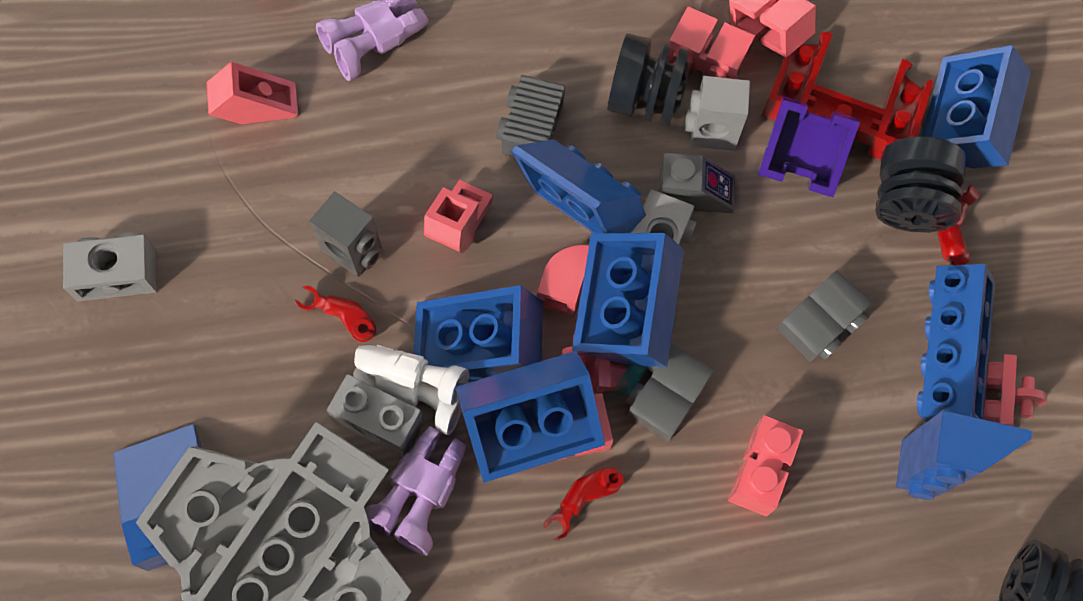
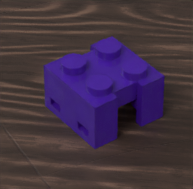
M783 96L758 175L783 182L785 171L809 178L808 188L810 191L834 197L860 124L858 118L835 111L832 112L831 118L808 112V105L805 102Z

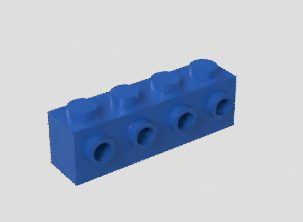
M986 264L937 266L935 280H932L929 284L932 313L925 321V335L929 341L927 353H924L921 358V372L923 377H925L923 391H919L917 395V411L925 422H928L941 411L978 419L984 418L996 283Z

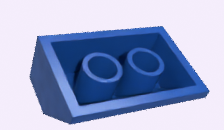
M1010 45L943 57L921 137L929 136L945 139L958 145L965 152V167L975 169L1009 165L1031 70L1015 47Z
M553 139L516 145L511 150L534 193L592 233H630L646 216L640 201L642 195L632 184L626 181L622 184L613 179L612 174L599 163L592 165L587 162L584 155L572 145L566 148Z
M591 233L572 351L627 365L667 367L684 249L666 233Z
M577 351L455 387L483 483L605 445L590 375Z
M941 411L902 440L896 488L909 490V496L917 499L933 500L942 493L948 492L955 486L963 484L970 478L982 473L1030 441L1032 431L948 411Z

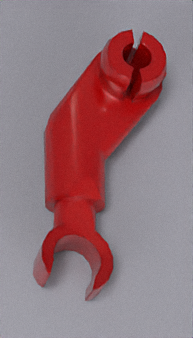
M973 185L968 186L966 192L962 190L961 220L949 229L937 231L941 254L944 260L951 265H967L971 259L960 227L967 216L966 210L968 206L972 205L980 197V193Z
M302 286L305 290L315 295L314 303L310 306H305L295 299L296 304L302 310L313 311L321 309L324 310V314L339 317L352 337L359 342H367L375 336L376 325L358 302L333 295L325 297L319 295L311 286Z
M611 467L578 478L573 482L560 503V511L545 520L544 528L550 525L553 520L561 523L563 530L554 540L559 541L566 537L570 531V520L572 517L578 516L586 502L618 492L623 485V474L621 472L618 473L617 468Z

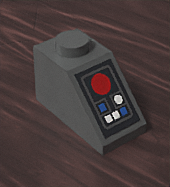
M664 153L659 172L658 192L694 205L693 210L733 214L734 175L704 156Z

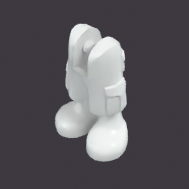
M363 345L356 349L354 363L357 368L353 373V377L413 407L419 401L426 403L436 411V429L445 435H450L453 432L462 413L455 387L468 383V369L456 365L448 368L428 365V361L423 356L398 350L394 351L381 345Z

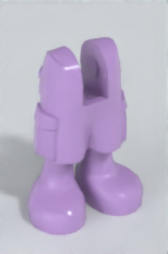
M376 0L357 7L353 17L340 20L329 18L319 21L316 24V31L325 50L329 54L334 52L342 75L346 80L351 81L358 78L361 73L360 59L364 54L373 49L381 55L399 46L406 38L427 26L429 19L424 10L421 8L414 9L416 0ZM359 31L362 33L361 35L348 38Z
M431 426L422 433L411 451L400 459L388 480L393 488L389 494L378 504L365 507L369 529L383 536H390L407 498L416 496L417 499L413 507L399 525L394 537L405 548L423 556H427L433 547L432 537L427 531L431 510L444 508L454 489L455 475L466 450V444L455 438L446 450L439 466L429 462L428 459L434 451L441 434L439 430Z

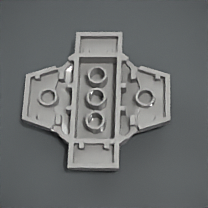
M317 421L291 457L276 458L261 463L190 446L136 521V524L170 567H174L180 574L181 597L183 601H405L411 593L409 585L371 538L368 518L364 508L389 469Z

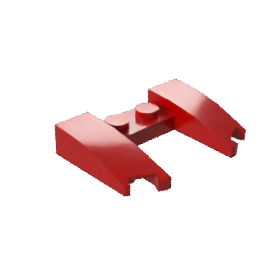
M821 32L819 44H802L787 58L784 57L761 116L775 121L782 98L785 96L807 103L808 112L831 118L833 111L856 117L860 124L854 140L870 145L867 155L880 160L882 152L888 144L898 139L917 137L934 82L930 79L920 88L905 75L912 66L908 60L902 59L899 63L884 106L880 108L814 84L833 35L832 33Z

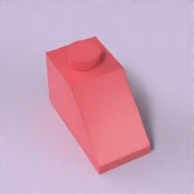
M234 62L227 64L207 81L208 114L210 116L238 124H250L290 119L298 115L295 82Z

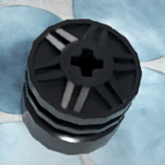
M626 33L613 77L607 110L631 117L638 102H645L646 121L651 122L656 105L661 106L664 109L660 124L669 126L671 119L681 105L690 71L688 62L689 48L680 46L675 63L667 61L671 43L665 42L658 58L650 57V38Z
M929 136L908 137L888 144L883 150L879 175L882 183L877 191L879 198L875 208L877 218L885 225L909 232L930 233L943 231L955 226L961 220L963 195L960 187L964 183L965 152L952 142Z
M1036 539L1031 540L1019 550L1004 578L998 601H1083V560L1079 558L1069 562L1068 555L1057 548L1051 550V547Z

